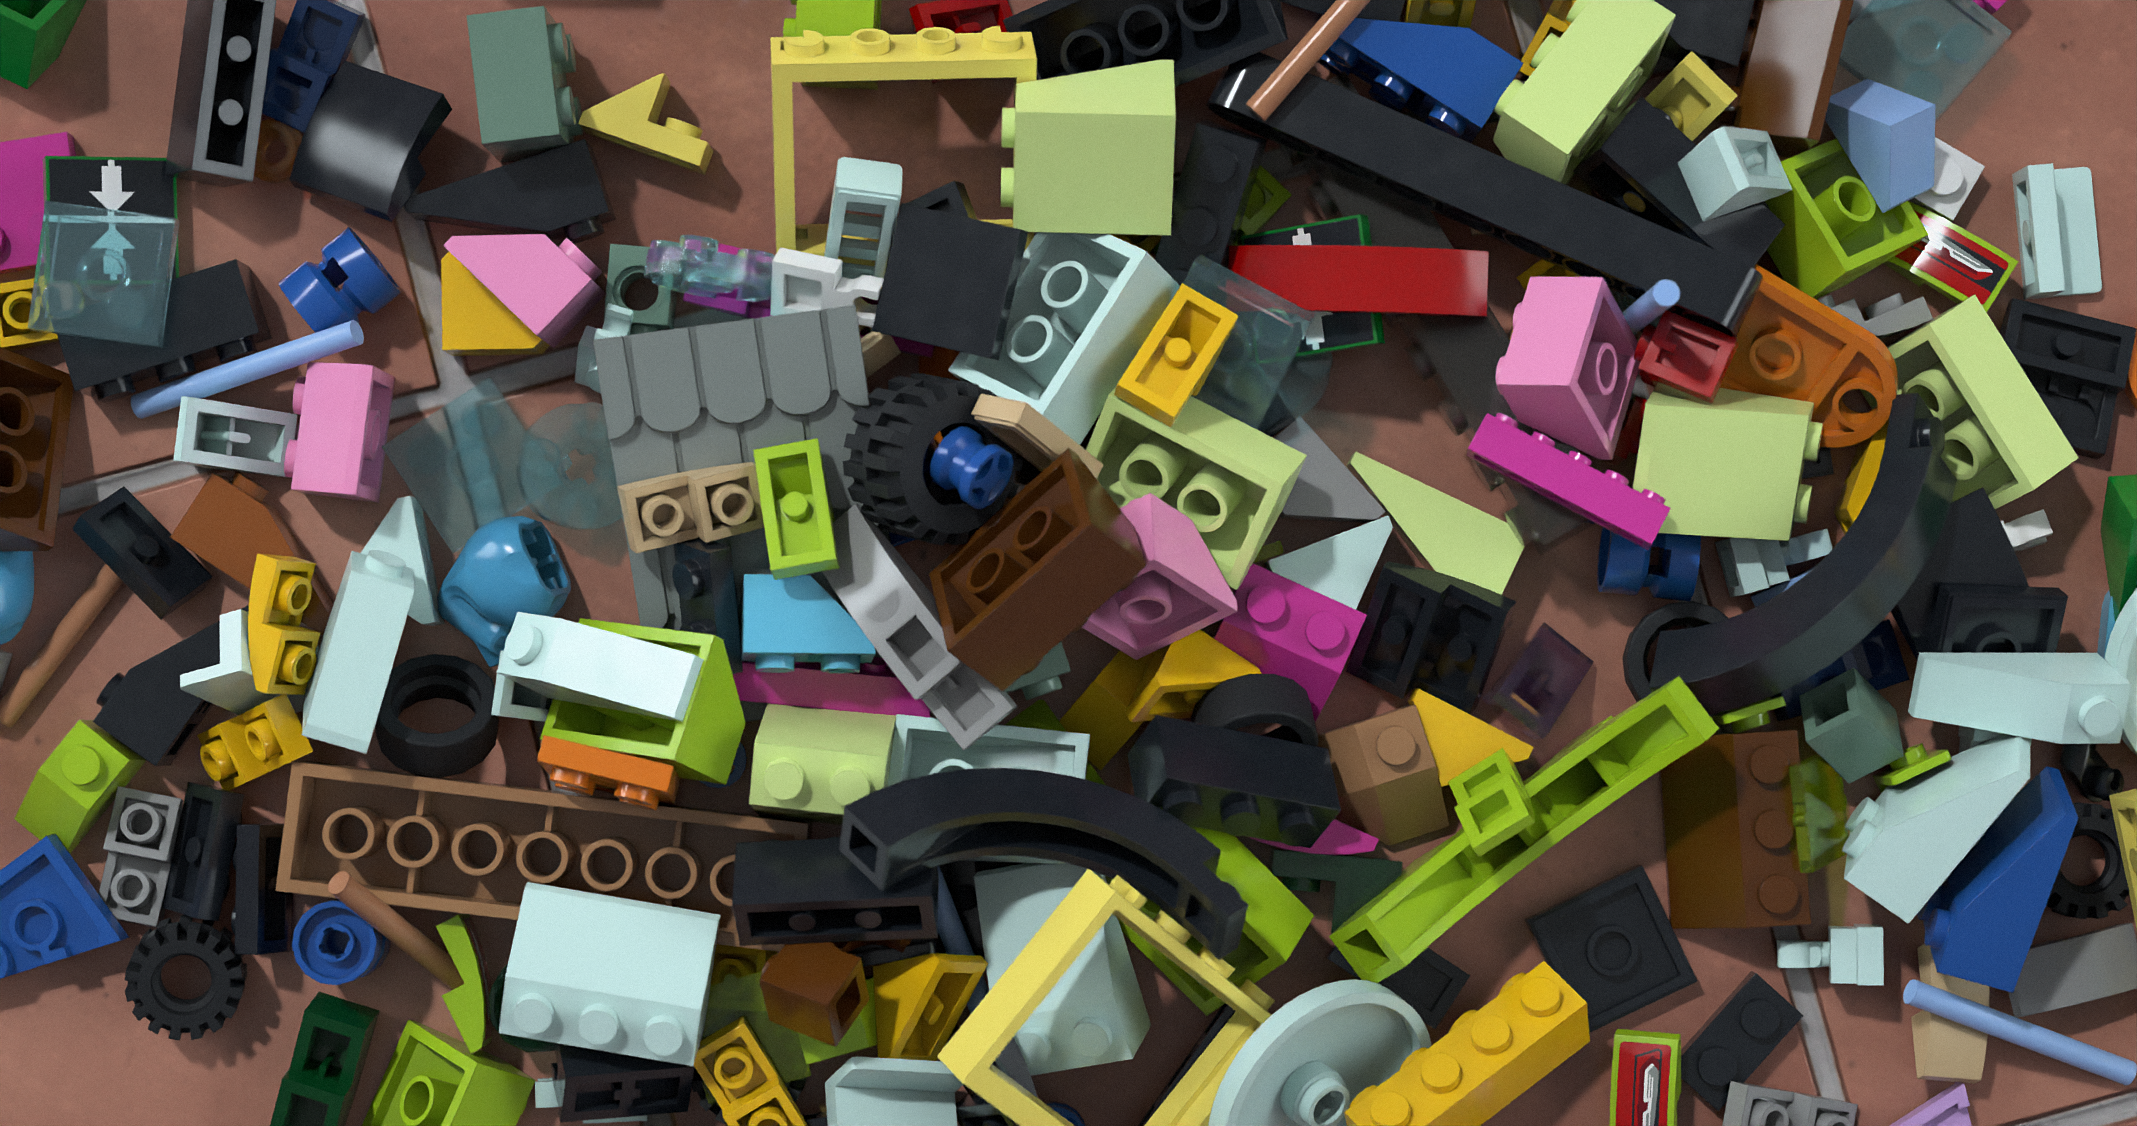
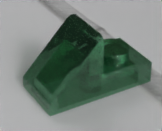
M1270 848L1269 870L1275 876H1282V883L1289 890L1320 892L1321 880L1331 881L1327 930L1333 933L1354 913L1375 898L1402 874L1403 862L1396 859L1343 854H1312Z

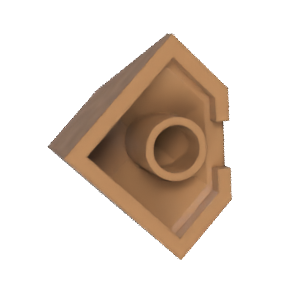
M1406 705L1318 734L1319 742L1317 747L1328 748L1339 798L1341 811L1335 819L1378 838V841L1388 846L1450 826L1437 768L1416 705Z

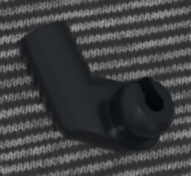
M2063 744L2060 764L2062 770L2080 795L2093 802H2101L2102 800L2110 801L2109 795L2123 791L2124 778L2119 769L2109 767L2096 750L2097 744Z

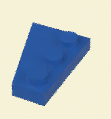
M56 834L45 836L0 870V979L130 938Z

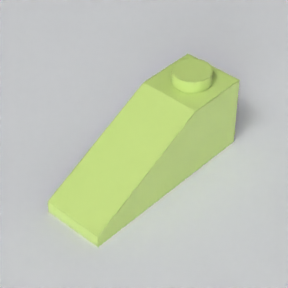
M1355 452L1351 455L1346 466L1347 469L1386 511L1383 515H1389L1393 528L1426 569L1462 579L1502 595L1530 533L1361 453Z

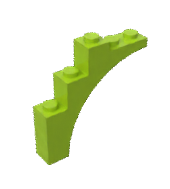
M1680 676L1676 677L1614 717L1610 715L1572 739L1537 772L1523 781L1533 807L1535 823L1479 857L1472 849L1462 827L1451 838L1414 860L1336 929L1329 938L1361 980L1377 984L1407 966L1457 921L1540 855L1631 789L1704 743L1719 727Z

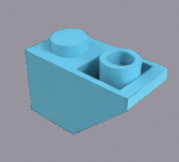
M744 574L742 581L741 658L742 661L755 662V671L786 673L795 671V662H821V672L847 674L860 672V663L872 662L875 656V647L856 621L810 575H799L774 580L772 574Z

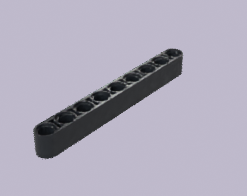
M1258 52L1223 68L1206 104L1208 109L1219 117L1582 277H1603L1609 289L1634 300H1638L1659 281L1671 280L1677 284L1680 296L1678 301L1667 311L1732 337H1737L1763 280L1762 274L1750 265L1310 73H1307L1264 122L1245 104L1282 61Z

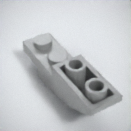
M855 504L833 523L839 569L822 572L853 619L914 699H922L963 750L968 749L1018 706L1006 691H1001L947 651L935 597L875 523L868 521L860 513L861 506Z

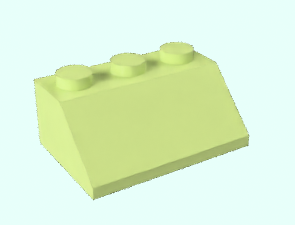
M1576 0L1566 18L1571 23L1560 38L1551 33L1543 41L1530 63V66L1535 68L1534 72L1524 84L1517 79L1513 80L1495 106L1494 112L1501 117L1493 141L1505 159L1567 185L1575 175L1573 170L1611 122L1628 107L1652 76L1676 15L1654 0Z
M1976 295L1943 312L1887 347L1893 356L1898 371L1897 395L1918 393L1933 416L1938 417L1942 422L1945 446L1940 456L1957 480L1952 502L1983 487L1994 509H1997L2035 490L2079 458ZM1860 389L1870 407L1874 409L1877 406L1875 397L1868 391Z
M1115 387L1106 399L1086 448L1087 452L1104 464L1097 480L1119 508L1127 505L1134 499L1152 493L1192 519L1228 586L1237 590L1281 514L1307 455L1193 396L1190 397L1170 428L1115 396Z

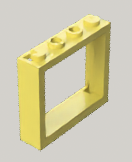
M1000 26L986 28L982 33H954L947 28L929 27L918 31L916 34L889 35L883 30L868 28L857 30L850 36H823L816 31L803 30V37H770L776 254L781 247L824 256L828 224L795 225L792 82L1014 77L1015 108L1016 84L1035 81L1037 77V58L1032 32H1001ZM1013 148V168H1014V148ZM1013 219L981 220L1013 228ZM1034 232L1028 233L1025 250L1034 238ZM842 235V236H841V237H844V238H851V239H859V240H867V241L878 242V239L863 238V237L848 236V235ZM838 256V260H842L845 263L875 266V261Z
M1088 868L937 1057L963 1084L1020 1126H1075L992 1063L1113 914L1236 1011L1144 1125L1208 1126L1215 1096L1229 1066L1251 1035L1272 1015L1267 1010L1275 1000L1248 978L1238 988L1228 980L1235 968L1223 958L1218 960L1204 946L1196 954L1184 945L1192 935L1164 911L1160 910L1156 917L1152 919L1140 910L1148 899L1119 875H1116L1112 882L1108 884Z

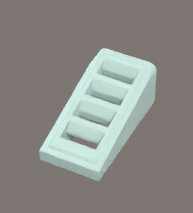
M849 157L838 159L824 257L838 259V256L875 261V266L842 262V277L855 279L859 276L869 275L884 278L901 200L903 169L900 165ZM849 210L882 215V217L845 213V211ZM842 235H848V236H856V237H863V238L878 239V242L867 241V240H859V239H851V238H844V237H841V236H842Z

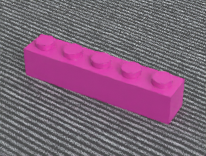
M1488 413L1486 414L1468 447L1466 456L1649 550L1671 509L1664 505L1666 500L1662 496L1648 489H1643L1642 493L1627 486L1629 481L1624 476L1611 470H1607L1604 474L1590 467L1592 461L1580 453L1570 451L1567 455L1554 448L1556 443L1552 439L1538 432H1533L1531 436L1517 429L1519 423L1504 414L1497 413L1495 417Z
M874 657L871 663H860V672L835 674L821 672V662H795V671L765 673L755 671V662L742 661L743 672L733 674L740 701L884 715L901 714L930 717L931 710L922 699L915 700L885 660L879 657Z

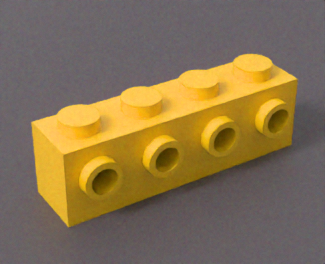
M1545 961L1527 974L1524 972L1516 974L1504 984L1499 995L1480 1010H1470L1461 1015L1454 1022L1447 1035L1431 1047H1422L1411 1053L1404 1060L1398 1072L1379 1086L1372 1085L1362 1090L1353 1099L1349 1109L1344 1112L1346 1125L1481 1126L1590 1042L1587 1002Z

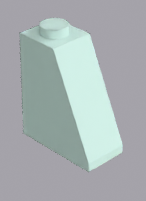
M370 550L367 555L351 551L316 655L315 670L307 683L304 695L302 736L367 753L415 591L414 569L405 567L406 562L400 557L380 550Z

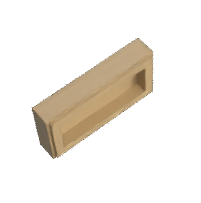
M981 394L971 413L975 416L974 419L1041 472L1068 448L1081 458L1096 479L1104 465L1027 402Z

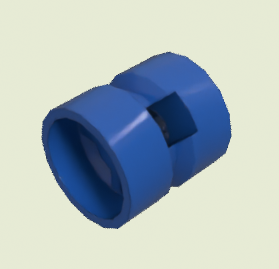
M350 227L321 249L322 261L315 264L305 261L278 282L285 296L315 333L351 320L359 323V313L366 311L375 314L402 293L386 268ZM344 282L342 289H340L338 286Z
M1602 527L1597 563L1598 591L1635 596L1642 587H1646L1653 598L1691 601L1699 570L1701 536L1658 533L1651 545L1659 547L1658 565H1649L1651 547L1649 550H1646Z
M338 899L317 904L304 913L294 929L292 941L295 960L303 972L319 983L339 985L368 976L383 964L390 952L391 945L389 939Z

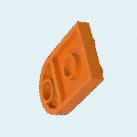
M1756 264L1754 269L1762 274L1763 280L1737 337H1735L1738 339L1739 345L1719 388L1813 402L1814 407L1811 421L1823 423L1820 447L1838 448L1851 446L1873 436L1890 417L1892 400L1896 398L1898 391V371L1888 348L1870 331ZM1852 389H1863L1875 397L1877 406L1868 412H1855L1846 407L1841 396Z
M543 735L537 762L550 775L549 780L555 782V787L589 796H593L595 789L614 794V796L619 798L618 802L646 810L657 811L658 804L674 805L680 783V777L674 766Z

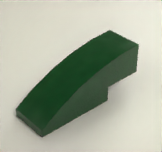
M318 992L304 1011L291 1065L282 1078L270 1126L346 1125L380 1010L326 993Z

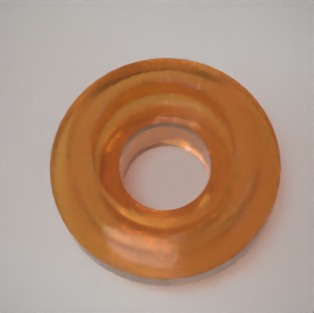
M275 119L261 121L254 176L268 183L288 181L303 137L300 131ZM275 141L283 142L286 147L284 158L277 163L268 162L265 157L267 146Z

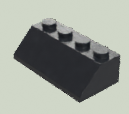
M1047 0L1003 20L1007 32H1032L1037 58L1036 80L1155 60H1174L1175 87L1288 40L1280 0Z

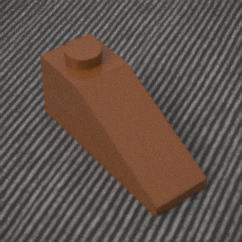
M236 471L231 479L212 472L170 536V538L249 589H251L257 553L297 557L308 561L279 510L263 501L269 490L239 471ZM314 571L311 581V599L303 612L301 622L323 636L334 604Z

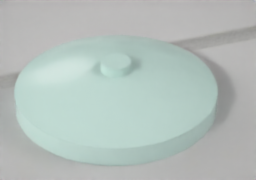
M1342 980L1311 989L1291 1000L1272 1014L1246 1041L1235 1056L1219 1086L1213 1102L1208 1126H1347L1344 1112L1349 1109L1353 1099L1362 1090L1372 1085L1379 1086L1399 1071L1402 1063L1411 1053L1419 1048H1429L1432 1046L1426 1025L1412 1006L1378 983L1366 980Z

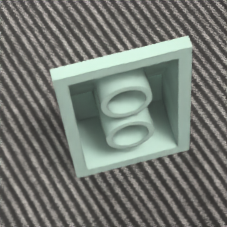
M896 714L888 786L935 773L982 768L1039 770L1086 779L1090 734L996 725L971 747L963 750L937 718ZM984 856L962 859L965 861L1069 864L1061 861L1024 856Z
M2001 734L1952 756L1951 760L1900 784L1888 785L1875 801L1869 797L1863 799L1853 811L1845 826L1850 832L1842 849L1847 854L1844 879L1909 924L2030 779V738Z
M1023 863L980 871L975 874L974 883L984 956L988 963L986 970L989 991L1087 871V868L1070 864ZM1092 871L1107 883L1105 875ZM1112 914L1014 1035L1013 1038L1031 1076L1133 1059L1146 1036L1151 1023L1121 926L1116 916Z

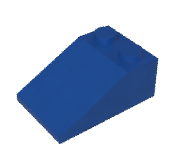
M2046 766L2015 795L1917 913L1918 919L1923 920L1925 945L1930 946L1937 972L2011 993L2014 992L2078 820V815L2059 769Z

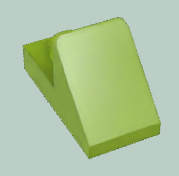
M818 438L754 449L753 453L770 570L774 580L839 569L833 529L835 516Z

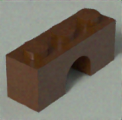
M912 939L785 944L778 954L772 955L766 961L759 979L769 1021L836 1047L870 1000L862 960L860 957L849 954V952L860 946L875 944L891 949L894 948L903 953Z

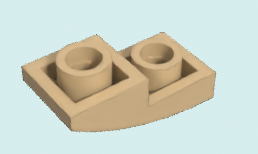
M753 462L690 470L617 486L629 546L636 554L695 538H700L707 543L764 528L756 466Z
M1923 944L1917 948L1921 982L1989 1007V986L1937 972L1930 946ZM1924 1010L1911 1017L1917 1079L1974 1084L1981 1081L1988 1034Z

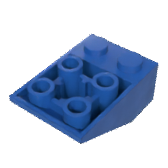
M1355 18L1317 61L1325 69L1341 78L1347 79L1349 74L1352 73L1371 85L1372 87L1368 92L1369 95L1383 106L1397 112H1401L1405 107L1426 120L1425 124L1468 143H1472L1483 128L1500 97L1524 64L1470 28Z

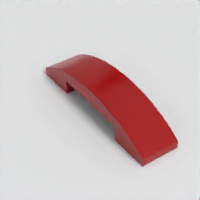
M1343 245L1229 246L1227 309L1230 311L1293 313V311L1487 317L1489 251Z

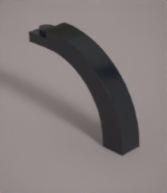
M1918 393L1899 394L1892 400L1884 451L1872 490L1859 515L1831 552L1791 587L1747 612L1720 622L1695 628L1660 631L1649 689L1652 692L1680 676L1709 715L1737 709L1776 695L1829 666L1857 645L1887 616L1910 588L1937 543L1950 510L1957 481L1940 456L1945 446L1942 422L1938 417L1933 416Z
M1012 768L964 769L905 780L874 791L844 807L839 850L881 891L915 873L957 860L984 856L1037 857L1089 868L1113 879L1116 875H1119L1143 896L1153 901L1173 917L1218 960L1239 946L1248 904L1231 884L1222 881L1216 876L1221 850L1195 829L1170 813L1138 797L1112 787L1074 776L1039 770Z

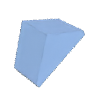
M1865 79L1830 96L1825 120L1882 213L1927 192L1934 186L1935 104L1870 79Z

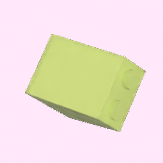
M1155 60L1016 84L1015 108H1002L1001 139L1002 148H1014V168H1001V207H1014L1013 228L1027 232L1171 235L1176 120L1174 60Z
M1658 382L1645 403L1633 489L1642 493L1643 489H1648L1659 494L1666 500L1664 505L1671 508L1658 533L1789 541L1795 522L1807 523L1813 486L1801 484L1805 460L1817 461L1823 423L1811 421L1814 403L1719 388L1713 403H1709Z
M767 703L754 742L749 805L760 816L842 825L844 807L888 786L896 715Z

